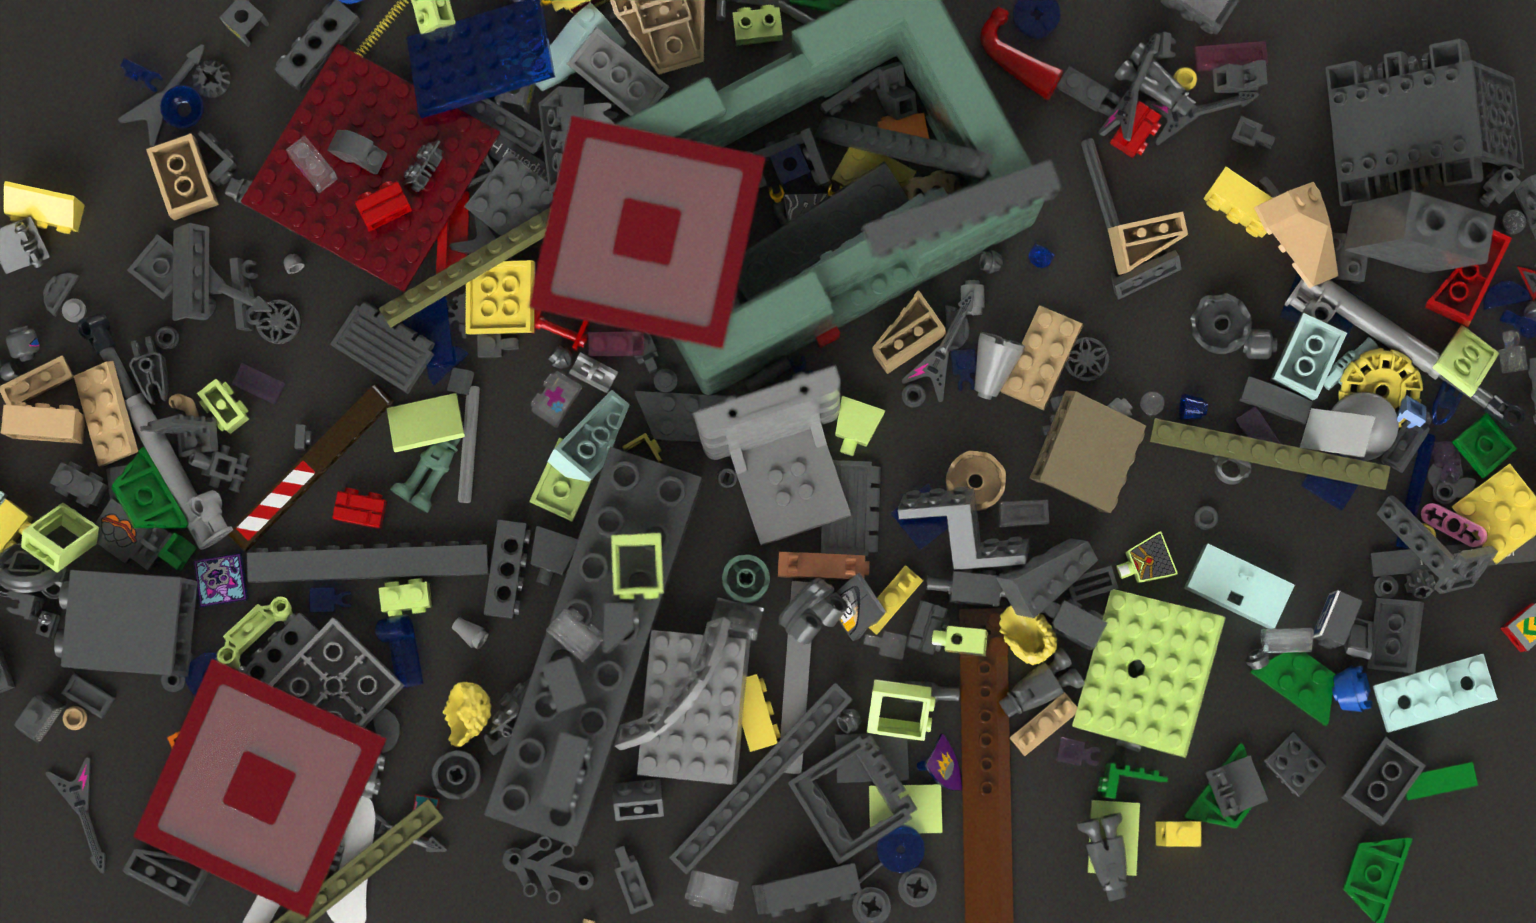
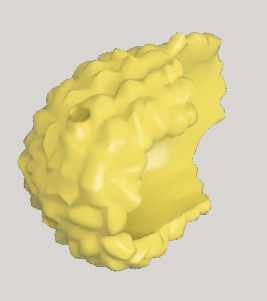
M1008 606L1000 614L1001 620L999 625L1001 629L999 632L1004 634L1005 642L1008 643L1014 654L1027 664L1034 665L1046 661L1056 651V632L1052 630V626L1049 625L1044 615L1039 614L1035 618L1016 615L1012 606Z
M459 682L454 685L448 696L447 706L444 707L442 712L446 715L445 720L448 721V725L451 727V735L448 741L455 747H461L465 743H469L470 739L474 736H478L491 717L490 711L492 706L490 697L481 686L468 682Z

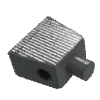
M46 692L36 695L22 712L15 726L19 731L40 744L65 705Z

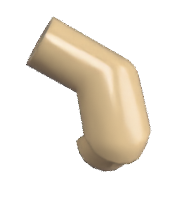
M175 394L169 398L168 403L170 407L184 411L186 416L193 415L194 418L199 417L192 398L182 394Z

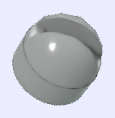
M289 254L284 259V267L288 274L297 273L305 266L301 257L297 254Z

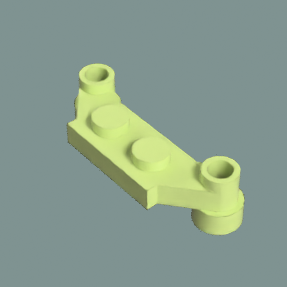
M282 596L276 597L270 605L260 606L257 604L223 636L226 640L225 647L218 651V661L238 670L241 654L275 622H285L293 614L291 604L287 598Z

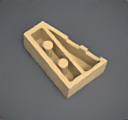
M1183 212L1109 228L1108 232L1118 275L1128 273L1136 266L1187 236L1188 231Z
M918 290L906 308L904 307L894 323L888 327L872 347L874 356L888 374L946 335L945 327Z

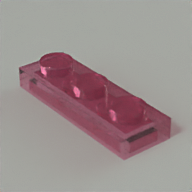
M1266 41L1197 46L1194 49L1197 72L1212 71L1227 64L1245 65L1257 60L1266 61V66L1268 65Z

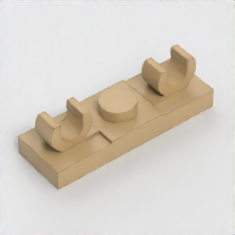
M1064 692L1063 695L1056 698L1010 737V740L1026 756L1076 714L1077 706Z

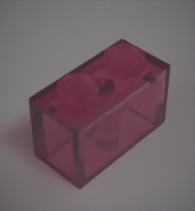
M588 332L589 356L644 355V332Z

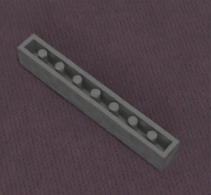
M1049 160L863 225V233L872 257L879 256V259L891 256L893 250L901 247L903 251L917 246L916 242L925 239L926 242L934 241L940 238L939 234L949 231V234H954L963 230L964 225L972 223L973 226L986 222L987 217L996 215V218L1005 216L1010 213V209L1019 206L1020 210L1034 205L1033 201L1041 198L1043 201L1051 200L1057 197L1056 193L1060 191L1061 186L1052 161Z

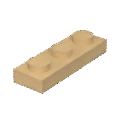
M60 356L1 385L0 393L6 405H11L12 401L26 402L73 379L74 376L65 357Z

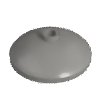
M1371 392L1350 394L1338 401L1331 410L1376 416L1365 456L1340 454L1343 457L1362 461L1375 459L1383 455L1393 445L1397 437L1399 428L1397 414L1393 406L1378 394Z

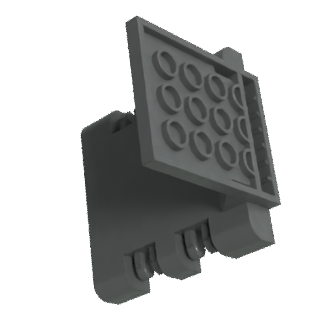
M1462 39L1429 45L1430 54L1424 53L1422 56V71H1419L1418 60L1415 56L1408 58L1407 54L1402 51L1384 54V62L1379 63L1377 66L1378 80L1374 79L1371 65L1363 67L1358 61L1327 66L1326 75L1340 206L1348 207L1355 203L1378 199V195L1381 196L1386 193L1385 178L1389 177L1390 189L1393 193L1398 192V194L1411 191L1422 193L1423 187H1429L1431 184L1430 169H1434L1436 183L1438 185L1444 183V186L1448 188L1481 182L1483 179V162H1490L1502 167L1505 165L1510 170L1514 167L1518 170H1524L1514 77L1472 61L1468 44Z

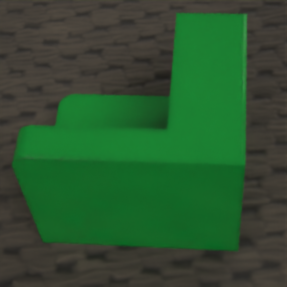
M174 532L157 556L181 571L197 550V547L180 534Z

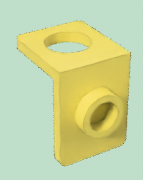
M646 433L622 447L626 452L646 441L658 463H663L658 454L661 452L659 445L655 439L650 441Z

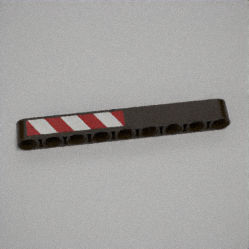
M374 384L233 527V531L228 536L244 552L248 551L391 406L394 399L378 384Z

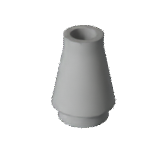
M461 617L457 618L452 625V629L471 648H481L489 635L485 632V628L466 621Z

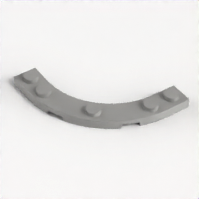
M722 617L707 622L699 653L690 669L693 672L692 676L685 682V685L681 683L677 690L668 698L669 703L662 710L657 708L640 719L619 725L614 743L616 748L623 750L651 741L693 707L695 700L706 686L717 663L723 656L722 651L728 637L731 621Z

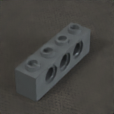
M335 0L333 3L329 2L324 7L323 15L318 20L315 19L307 27L308 32L302 38H297L291 46L292 50L287 55L281 56L276 63L275 71L298 92L304 88L325 64L336 45H341L361 23L358 16L338 0ZM330 22L337 23V27L333 31L326 30V26ZM317 39L322 41L319 48L313 49L310 47L312 41ZM299 57L306 58V63L303 66L295 65V61Z
M506 520L497 521L484 615L514 619L515 614L519 615L521 601L517 600L518 591H522L524 585L521 569L526 567L528 553H524L525 543L529 544L531 538V530L528 529L526 523ZM510 540L518 542V549L513 553L507 552L505 548L506 543ZM508 563L513 564L515 568L514 573L511 576H504L502 573L503 566ZM503 587H508L511 590V596L507 600H501L498 595L499 590Z
M293 613L284 622L286 626L280 633L275 631L267 640L269 644L263 650L261 648L256 650L250 657L252 661L246 667L244 665L241 666L238 671L254 677L253 672L255 668L261 666L264 669V676L260 681L269 684L320 630L302 613L297 615ZM291 632H296L298 635V641L294 645H289L287 642V636ZM278 649L281 652V659L273 663L270 659V654L273 650Z

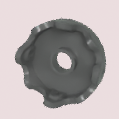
M1227 293L1203 297L1191 316L1193 337L1203 348L1215 354L1231 353L1245 344L1252 330V319L1248 308L1241 300ZM1221 319H1227L1228 327L1223 331L1217 330V322Z

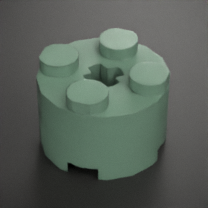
M748 554L738 555L731 559L724 567L722 575L723 587L728 596L734 601L744 604L754 603L761 599L768 590L770 583L769 570L765 563L756 556ZM743 573L746 576L752 575L750 579L752 583L749 585L747 583L741 584L742 578L740 576Z

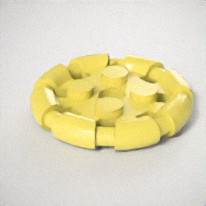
M1383 348L1372 349L1360 354L1359 359L1355 362L1351 361L1345 368L1340 379L1342 386L1341 390H1338L1339 401L1357 392L1376 394V389L1380 385H1386L1387 393L1383 398L1393 406L1394 410L1397 407L1400 408L1401 401L1406 396V390H1411L1410 397L1421 403L1420 392L1423 391L1421 374L1418 368H1414L1411 364L1412 360L1405 354L1393 349L1390 351H1384ZM1383 360L1389 361L1388 368L1382 367ZM1367 364L1370 370L1362 373L1360 369ZM1405 370L1407 374L1404 378H1401L1399 373ZM1351 384L1358 385L1357 392H1350ZM1403 418V419L1399 422V427H1401V426H1402L1401 424H1402L1404 421H1406L1407 419Z

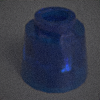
M1182 394L1179 404L1181 420L1201 419L1202 416H1206L1208 404L1202 397Z

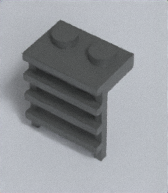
M179 414L147 422L148 426H140V431L177 434L179 458H188L193 451L202 454L218 451L216 417L205 419L204 416L194 418L193 415L183 417V415Z

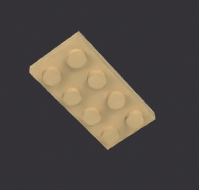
M1039 305L1022 342L1025 345L1024 352L1002 387L1001 393L1045 410L1083 327V323Z
M106 361L75 375L74 380L98 466H106L137 453L136 441L114 362Z

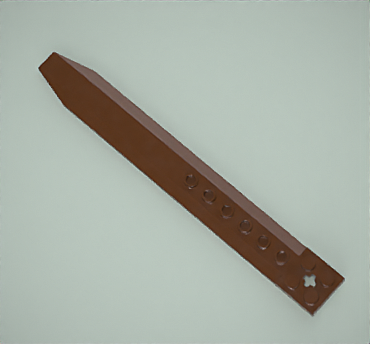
M1006 608L959 609V627L981 629V626H986V630H990V635L987 638L986 656L960 654L965 923H1013L1009 717L999 704V701L1007 697L1006 693L1009 692L1008 643L1005 642L1004 634L999 632L1001 629L999 625L1001 620L1000 614ZM959 636V644H961L963 638Z

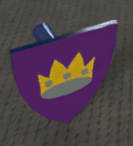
M942 733L928 759L917 763V769L919 771L928 770L934 780L942 787L951 791H961L962 781L959 764L951 745Z

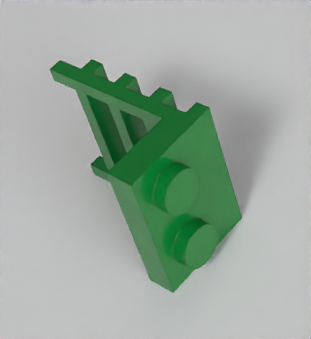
M1106 763L1104 777L1099 778L1098 791L1101 792V797L1116 798L1119 775L1156 782H1167L1168 777L1159 776V771L1149 770L1148 774H1144V768H1134V772L1130 771V766L1125 765L1120 766V769H1115L1116 764Z

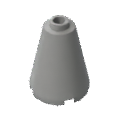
M980 332L974 390L978 391L977 396L991 400L992 396H998L1024 352L1025 345L1003 339L997 335Z

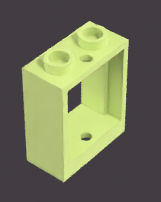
M61 503L23 530L21 548L54 571L59 572L97 544L99 527L80 515L75 509L70 508L65 503ZM61 525L79 537L64 549L45 537Z
M661 533L612 535L614 595L619 596L620 600L634 599V595L644 594V599L659 598V594H664ZM655 545L657 587L621 588L619 547Z
M874 679L867 733L924 741L925 733L930 732L932 718L928 717L929 711H934L935 697H931L932 687ZM882 696L923 701L920 723L879 717Z

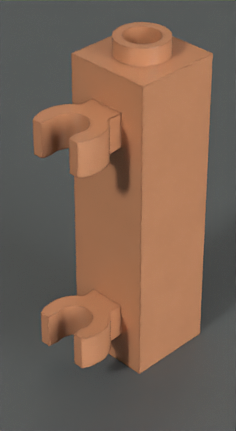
M779 552L778 577L850 580L859 573L863 578L864 575L869 576V561H865V555Z

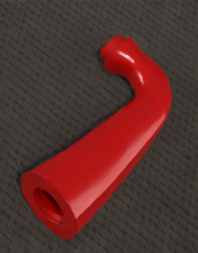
M997 7L996 10L993 9L991 16L981 30L980 37L983 49L1008 73L1046 100H1049L1062 77L1063 70L1037 60L1001 42L997 37V31L1001 25L1007 23L1009 12L1001 7Z

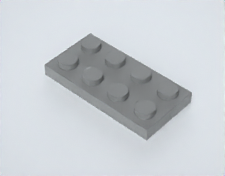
M595 27L566 63L630 116L657 103L669 89L668 85L597 27Z

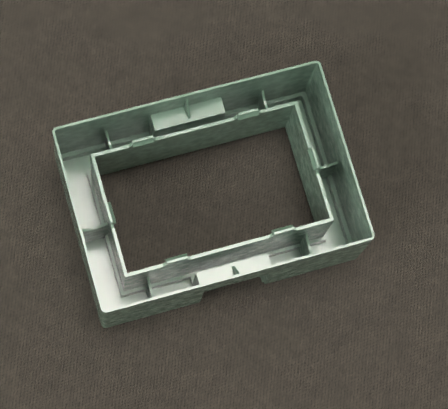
M851 0L792 31L791 53L717 92L709 78L705 77L615 124L723 148L819 96L824 95L825 98H828L844 90L852 84L851 81L857 76L897 56L927 111L928 116L925 119L936 139L940 142L988 152L993 156L983 179L962 174L968 186L955 193L1032 167L1028 156L941 0ZM1042 198L1033 201L1034 205L1022 210L1019 209V206L1010 209L1009 214L996 218V215L987 217V221L980 225L973 226L972 223L964 225L963 230L954 234H949V231L939 234L940 238L931 242H926L925 239L916 242L917 246L903 251L901 247L893 250L891 256L879 259V256L872 257L867 241L864 240L733 309L723 349L676 339L674 341L704 395H713L761 370V367L764 365L772 364L783 355L787 356L815 341L817 336L836 326L837 328L842 327L1032 226L1045 201Z

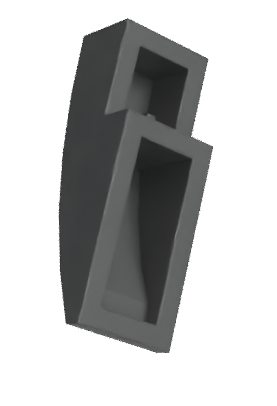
M1250 376L1246 378L1239 401L1258 407L1262 411L1304 425L1313 403L1297 394Z

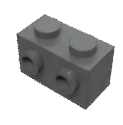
M71 461L68 465L61 462L50 481V484L56 486L54 491L66 497L69 493L76 496L75 502L87 508L90 504L98 507L108 489V485L102 483L104 478L93 472L89 476L82 473L83 467Z
M661 779L613 783V804L616 821L663 817Z

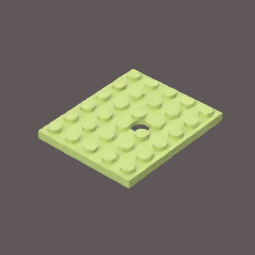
M1113 589L1110 591L1104 612L1103 621L1107 622V625L1094 648L1072 727L1186 758L1225 617ZM1141 660L1145 666V671L1143 675L1132 678L1128 673V667L1132 661Z

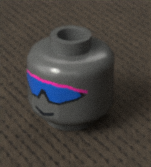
M28 325L10 329V334L6 336V343L11 357L20 358L21 362L35 358L34 353L40 350L35 330L28 328Z

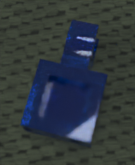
M125 58L120 65L126 77L136 82L138 79L145 81V85L149 90L157 92L158 89L151 85V81L155 78L162 81L163 77L159 73L150 72L146 68Z

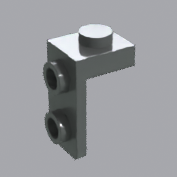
M200 131L198 133L199 137L223 159L208 177L218 187L221 184L225 185L233 177L232 173L238 168L233 162L236 157L227 149L222 151L216 145L219 141L210 133L205 135Z

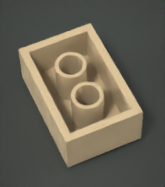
M192 134L146 149L166 209L173 220L219 205L197 140Z
M12 401L11 405L3 406L1 434L12 439L83 444L85 416L74 406L59 405V409H55V407H50V404L35 403V407H32L31 405H26L25 402Z

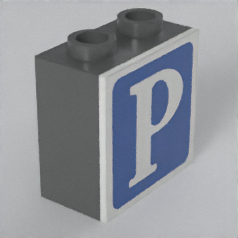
M1338 590L1329 593L1311 637L1319 640L1318 644L1328 649L1345 645L1362 600Z

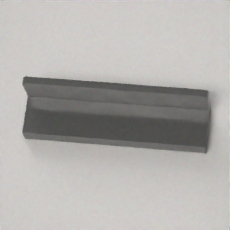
M188 223L175 228L173 231L172 319L174 321L184 318L203 321L209 319V227Z

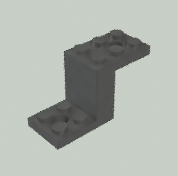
M961 486L948 491L936 488L924 493L912 490L903 494L898 508L899 519L947 515L954 570L1026 564L1030 548L1029 539L1011 537L1008 540L998 541V539L992 538L981 542L974 488L968 489V487Z

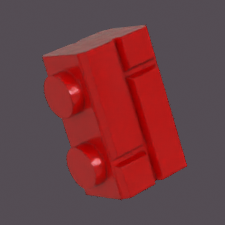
M1137 101L1131 140L1127 141L1123 138L1120 126L1110 142L1111 145L1131 158H1134L1137 153L1142 155L1149 144L1145 140L1150 134L1154 136L1162 125L1158 122L1161 115L1142 102Z
M392 181L385 182L379 187L380 190L372 194L371 192H365L355 201V205L369 232L412 211L398 181L394 183Z
M345 488L344 492H337L332 519L382 529L387 501L382 499L381 494L368 492V496L358 495L359 490Z

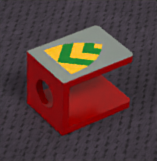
M1536 603L1527 605L1500 628L1519 652L1528 651L1536 644Z

